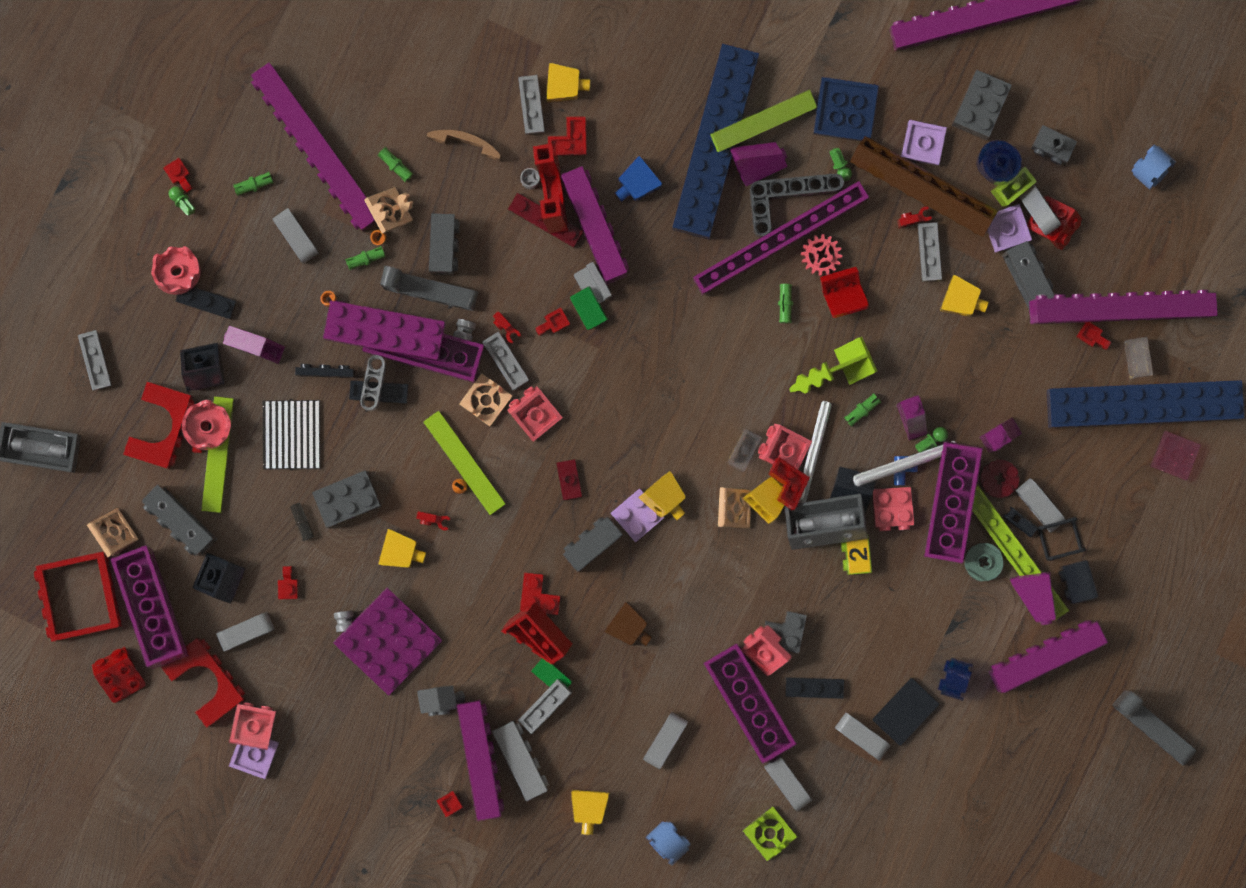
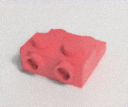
M537 386L526 389L524 392L525 396L520 400H513L509 404L510 408L507 410L533 442L563 418Z
M774 424V426H770L766 433V436H768L766 443L761 444L758 453L760 455L758 458L773 465L775 459L780 457L799 470L812 441L782 425Z
M911 487L873 490L874 528H879V531H890L891 527L898 526V530H908L910 526L914 525Z
M768 625L765 628L762 626L757 628L753 633L754 636L749 634L743 641L745 645L741 649L766 676L771 675L792 657L778 644L782 638Z
M243 702L242 705L237 704L229 742L268 750L276 711H272L273 708L267 706L256 708L253 707V704Z

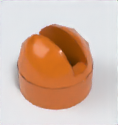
M380 229L373 231L370 235L371 242L375 245L383 244L387 238L386 233H383L378 241L376 239L382 232Z
M325 291L321 295V302L326 307L330 305L326 299L328 296L332 301H337V297L332 291Z
M460 478L454 480L452 483L453 491L457 494L466 492L468 487L466 481ZM456 482L464 486V489L461 490L455 486Z

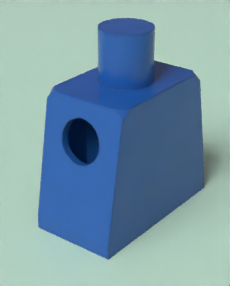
M638 156L619 177L622 187L615 192V195L621 202L629 195L634 201H638L661 188L662 183L643 159Z

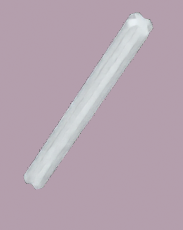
M827 401L821 402L812 442L803 473L809 476L810 479L798 503H804L807 500L832 406Z
M943 445L854 476L853 481L856 486H860L940 458Z

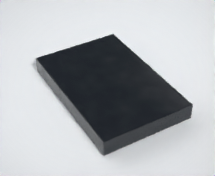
M910 678L871 720L901 746L936 709L939 703L915 680Z

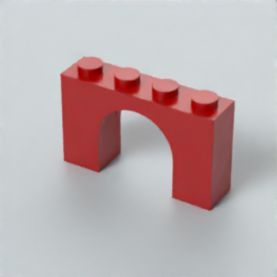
M552 143L533 146L534 161L541 178L544 200H540L542 220L549 233L568 231L559 158Z
M147 382L141 400L165 408L172 418V430L167 438L158 443H149L129 437L123 455L170 469L171 466L175 465L177 455H175L176 449L180 448L183 437H181L183 417L188 408L194 405L195 401L191 395Z
M196 638L186 646L189 656L161 666V668L171 681L177 680L195 666L207 667L215 674L218 681V689L215 696L195 712L207 728L235 708L237 704L243 702L246 699L243 695L246 693L240 685L236 686L233 683L234 677L228 670L224 671L221 667L222 661L216 654L212 655L209 651L211 647L205 639Z

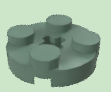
M979 543L972 546L966 553L964 567L975 580H992L1003 569L1002 554L992 544ZM987 557L989 565L981 567L979 559Z

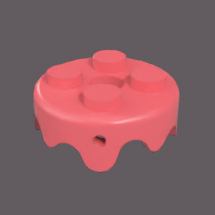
M171 246L163 254L157 253L154 255L151 274L156 285L163 292L178 295L188 292L197 284L201 269L197 258L188 247L178 248ZM174 269H182L179 275H172Z
M203 400L190 406L182 420L184 438L190 445L200 450H212L221 446L227 440L231 428V421L226 410L210 400ZM203 422H209L212 428L209 431H203L200 425Z

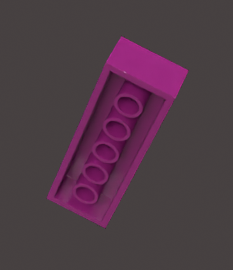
M581 166L562 174V182L605 284L608 285L627 277L629 266L626 259H621L620 253H622L618 240L614 241L612 238L614 236L613 228L610 222L606 223L605 221L607 214L603 205L599 206L597 202L599 201V195L596 188H591L590 186L592 179L588 169L584 171Z
M330 300L323 339L439 362L446 323L439 320Z
M444 334L439 362L369 348H363L362 351L370 355H379L388 360L475 383L485 346Z
M948 441L944 442L925 557L959 563L964 562L983 447Z
M146 545L111 559L146 666L156 669L189 656L153 549Z
M1091 620L1083 621L1078 624L1079 628L1075 630L1074 628H1069L1061 632V636L1058 638L1050 637L1044 640V645L1042 646L1033 645L1027 648V653L1023 655L1017 653L1008 658L1009 661L1006 663L1000 661L992 665V669L988 672L997 691L1004 693L1106 644L1107 640L1098 622H1092Z
M737 643L703 663L762 764L796 744Z
M482 700L458 704L457 709L477 821L500 817L505 808L503 799H499L498 795L501 791L500 780L495 778L498 768L496 761H492L491 754L495 752L493 741L489 742L488 735L491 734L490 723L485 721V716L488 715L486 703L482 704Z

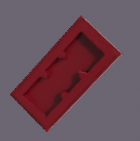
M575 459L557 462L563 501L582 497Z

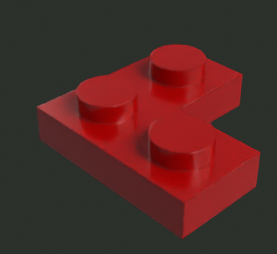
M566 117L567 136H548V144L552 143L557 156H586V117Z
M778 457L775 459L769 475L784 484L777 501L794 510L810 477Z
M524 573L520 611L535 602L545 614L558 615L560 596L541 594L542 574Z

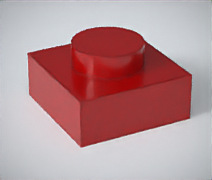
M454 791L436 800L446 817L463 808Z

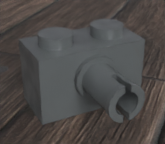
M1042 125L1030 149H1033L1034 153L1038 156L1052 158L1051 161L1057 165H1065L1077 141Z
M786 611L783 624L765 621V626L772 627V630L782 638L780 646L786 651L799 653L807 615Z
M453 685L417 691L420 712L428 713L429 716L450 713L449 709L457 708V703H464L465 701L463 691L454 692Z

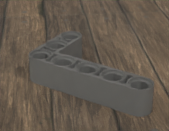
M824 174L754 182L750 188L754 234L761 238L771 231L769 199L837 193L844 184L842 176L839 174ZM837 179L840 186L833 188L830 186L829 181ZM818 181L821 188L814 190L811 188L810 183ZM795 182L799 183L802 187L798 192L793 191L791 187ZM776 184L781 185L783 191L779 194L775 193L772 189ZM756 186H760L763 188L764 193L756 195L753 189ZM762 205L765 207L766 212L758 214L755 211V207ZM764 224L768 230L766 233H760L757 230V226Z
M384 266L380 286L387 291L474 311L478 296L477 291L404 274L402 270L389 266Z
M1124 690L1112 706L1176 761L1185 766L1197 751L1143 706L1144 702L1131 691Z

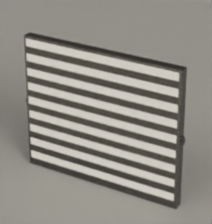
M290 399L262 401L263 470L321 469L320 400Z

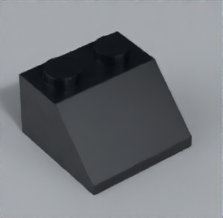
M218 343L180 350L181 375L187 392L225 384Z
M841 466L838 467L830 498L861 494L866 513L876 480L856 486L853 478L861 472Z
M207 552L192 588L231 604L246 568Z
M1088 560L1060 566L1061 571H1058L1061 582L1065 583L1064 595L1067 601L1070 600V604L1098 597Z

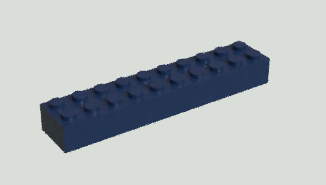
M722 43L672 227L674 231L709 240L732 156L730 149L734 147L731 146L717 152L710 134L741 121L759 53Z
M1242 380L1053 388L1047 390L1049 428L1244 419Z

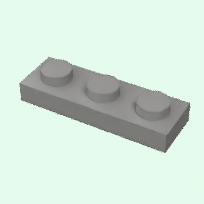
M537 75L518 77L525 134L544 133Z
M937 223L918 224L922 282L942 280Z
M95 330L78 335L92 391L112 386L98 331Z
M499 332L482 341L512 390L529 381Z
M557 679L518 721L533 734L572 692L560 679Z

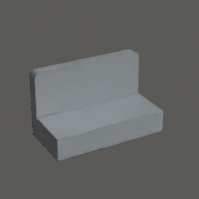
M593 262L574 274L581 290L590 286L599 303L612 297Z

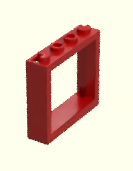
M104 551L35 566L34 577L40 586L38 596L44 605L42 616L44 620H47L46 635L48 639H51V642L122 627L109 561ZM97 559L110 623L57 634L44 571Z

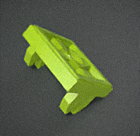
M773 806L743 830L767 861L780 853L797 837ZM766 819H773L778 821V823L773 827L767 826L764 821ZM760 825L763 829L762 836L756 839L755 831ZM783 827L784 838L781 843L777 838V831ZM767 828L775 830L774 838L767 839L764 836ZM765 841H772L776 847L766 848L761 844Z

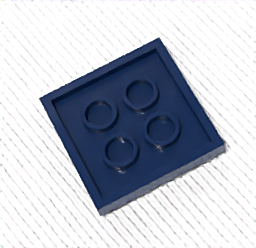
M822 77L813 134L861 141L864 136L871 139L878 85Z

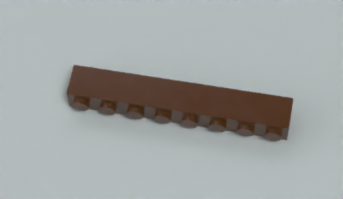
M866 136L859 143L850 161L858 168L866 170L874 177L880 178L890 186L903 191L906 195L917 199L925 206L931 207L941 215L947 216L957 224L968 228L974 234L984 237L998 213L992 207Z

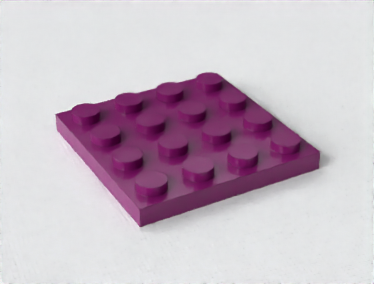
M387 587L345 629L333 644L389 696L443 640Z

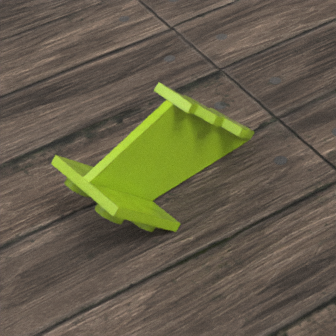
M859 337L834 350L840 365L829 369L827 362L822 364L821 371L813 368L810 369L808 377L803 374L798 375L796 383L789 388L790 392L801 391L808 393L810 392L811 384L820 387L823 385L824 378L832 381L834 380L832 374L842 369L849 385L878 372L863 338Z

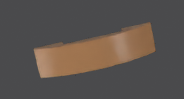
M437 130L427 133V139L445 145L448 138L483 148L481 154L484 157L501 161V155L496 149L472 134L456 130Z

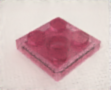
M1164 431L1150 467L1187 481L1201 445Z

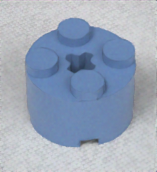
M1154 144L1147 151L1145 159L1140 158L1135 163L1132 172L1141 183L1151 190L1152 186L1155 187L1166 176L1168 168L1170 166L1173 167L1176 161L1160 146L1157 147Z
M662 821L646 836V839L652 840L650 845L663 859H670L668 863L672 866L689 850L688 846L690 843L685 837L678 836L675 833L677 829L671 822Z

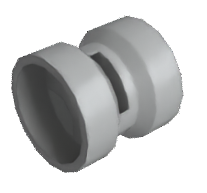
M527 168L521 173V183L525 188L534 189L540 183L539 173L533 168Z
M458 319V328L453 336L472 341L471 334L475 330L476 324Z
M353 610L334 613V619L337 620L336 632L345 631L352 623Z

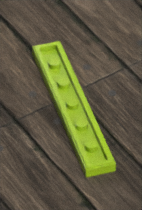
M807 90L710 135L717 152H720L817 108L811 91Z
M214 397V404L223 407L232 422L234 399ZM230 432L227 440L221 446L208 450L201 511L222 512Z
M437 411L423 421L489 515L503 507L505 502L442 414Z

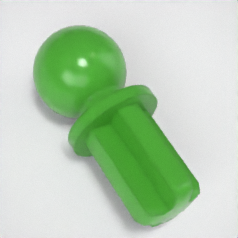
M840 148L832 149L829 154L834 163L833 168L838 169L837 174L841 175L844 182L851 179L852 171L849 167L845 166L848 162L844 159Z
M178 186L172 187L169 190L170 199L176 201L175 205L180 207L187 216L194 214L195 207L189 201L188 195H184L182 188Z
M943 427L936 428L932 436L927 434L925 439L916 444L917 451L920 453L929 450L933 446L937 447L936 442H944L948 438V432Z

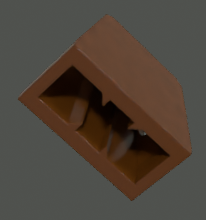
M627 602L624 603L604 631L631 646L636 640L646 646L652 636L644 631L647 623Z

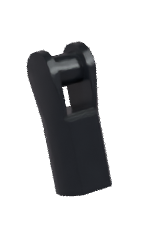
M1010 507L1008 514H1004L1003 517L1031 538L1038 527L1013 507ZM1016 515L1020 517V520L1017 523L1013 521V518Z

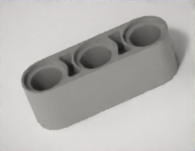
M1035 184L1019 196L1045 236L1062 225Z
M288 208L272 218L303 264L319 254Z
M379 355L372 356L367 364L361 395V406L367 411L376 410L380 403L386 362ZM379 359L382 361V367L375 370L372 367V363L374 360ZM372 378L378 379L379 384L376 388H370L368 385ZM368 397H373L375 400V404L372 407H366L365 400Z
M1031 478L1015 490L1043 526L1066 520ZM1059 526L1047 528V530L1052 533Z
M265 612L223 630L216 635L225 652L271 632L275 628L268 612Z
M671 712L643 760L660 770L688 721Z
M845 713L835 726V729L879 761L891 746L848 713Z
M780 756L764 766L796 812L812 801Z

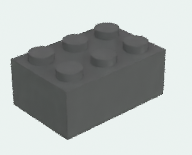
M976 70L952 126L987 141L1012 85Z
M431 213L429 272L431 275L454 276V271H458V260L455 258V252H459V241L456 238V233H460L459 219H456L455 214Z
M366 470L312 492L325 526L328 529L382 507Z
M603 517L599 518L593 523L595 527L590 532L586 529L578 536L580 538L575 544L571 542L564 548L566 552L563 555L577 572L582 570L622 536L621 532L608 517L605 519Z

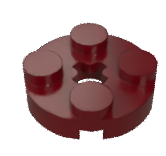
M1006 460L992 461L982 469L980 483L984 491L991 497L1003 498L1009 496L1018 487V470L1012 463ZM1001 473L1005 481L997 484V480L994 477Z

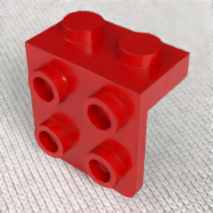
M1045 196L1044 199L1062 225L1045 236L1032 216L1026 224L1029 230L1047 238L1056 248L1063 250L1070 242L1075 230L1080 227L1083 219L1075 209L1049 196Z
M857 267L820 277L822 294L833 318L862 311L869 307L860 285Z
M125 646L114 650L105 658L98 659L92 665L94 677L113 703L124 699L146 685L145 680L132 663L129 651Z

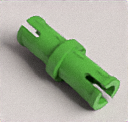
M387 147L380 151L378 157L389 166L391 171L399 175L404 182L412 177L413 173Z
M270 172L254 178L251 176L248 180L233 184L237 196L272 184L273 180Z
M379 246L366 252L364 250L361 254L345 260L349 270L363 265L368 266L371 262L385 258L382 247Z
M780 284V301H778V306H780L779 323H792L791 306H793V301H791V284Z
M873 393L862 404L856 405L857 408L845 416L844 419L846 422L852 419L848 424L853 427L862 417H867L868 413L880 404L881 401L876 399L877 396Z

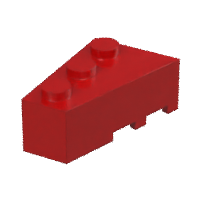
M535 602L510 618L501 630L504 634L509 633L517 639L516 642L524 643L532 648L533 653L550 664L564 657L572 646L571 641Z

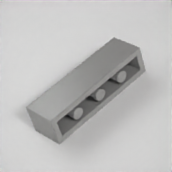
M512 721L492 731L526 801L548 790L546 786L549 783L545 775L541 776L538 771L541 768L536 757L532 758L530 754L532 748L528 740H523L521 734L524 732L520 724H515Z

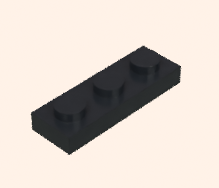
M194 287L186 293L178 294L175 301L230 320L236 305L234 300Z
M300 364V367H295V375L354 378L355 370L350 369L348 365H339V369L331 368V365H320L319 368H312V364Z
M350 381L349 400L361 401L364 381ZM379 382L368 383L370 388H376ZM383 383L380 402L407 404L408 384ZM368 397L365 400L375 402L373 397Z
M786 677L785 697L844 699V679Z

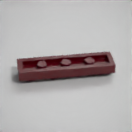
M519 193L516 194L508 208L510 212L572 248L575 247L583 233L581 229L567 222L568 231L549 233L542 220L541 206Z

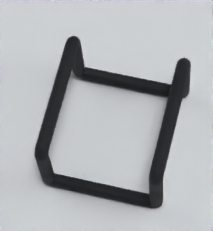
M1077 517L1038 527L1047 561L1086 551V548H1082L1075 521H1077ZM1072 522L1079 549L1049 557L1042 530Z

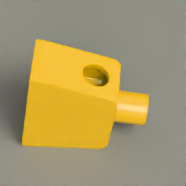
M549 63L547 102L578 99V90L590 91V79H579L578 69Z
M953 275L940 311L971 317L974 309L985 313L989 302L979 299L981 292L979 288Z
M670 471L638 497L659 517H663L670 512L678 520L685 514L678 504L686 497Z
M770 477L744 496L743 499L769 524L778 517L784 507L782 503L777 501L784 484Z
M388 529L378 564L411 568L412 561L424 563L426 552L416 550V541Z
M572 790L574 822L582 823L581 834L593 835L594 824H602L609 792Z

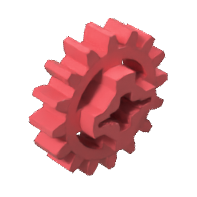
M822 234L821 238L818 239L814 235V241L808 239L807 243L809 245H803L802 248L806 251L801 252V256L805 257L801 262L807 263L805 269L811 268V274L817 271L819 276L822 275V272L828 275L830 269L833 272L836 271L834 265L839 266L841 264L837 260L842 258V255L838 254L841 251V247L836 248L838 241L832 243L831 236L825 239L824 234ZM817 243H823L821 247H813ZM829 247L832 248L834 257L830 255ZM824 248H826L824 251V256L826 258L823 257L818 263L817 261L819 255L816 253H820L821 251H823ZM809 254L813 256L814 264L811 263ZM823 263L830 264L827 267L819 268Z

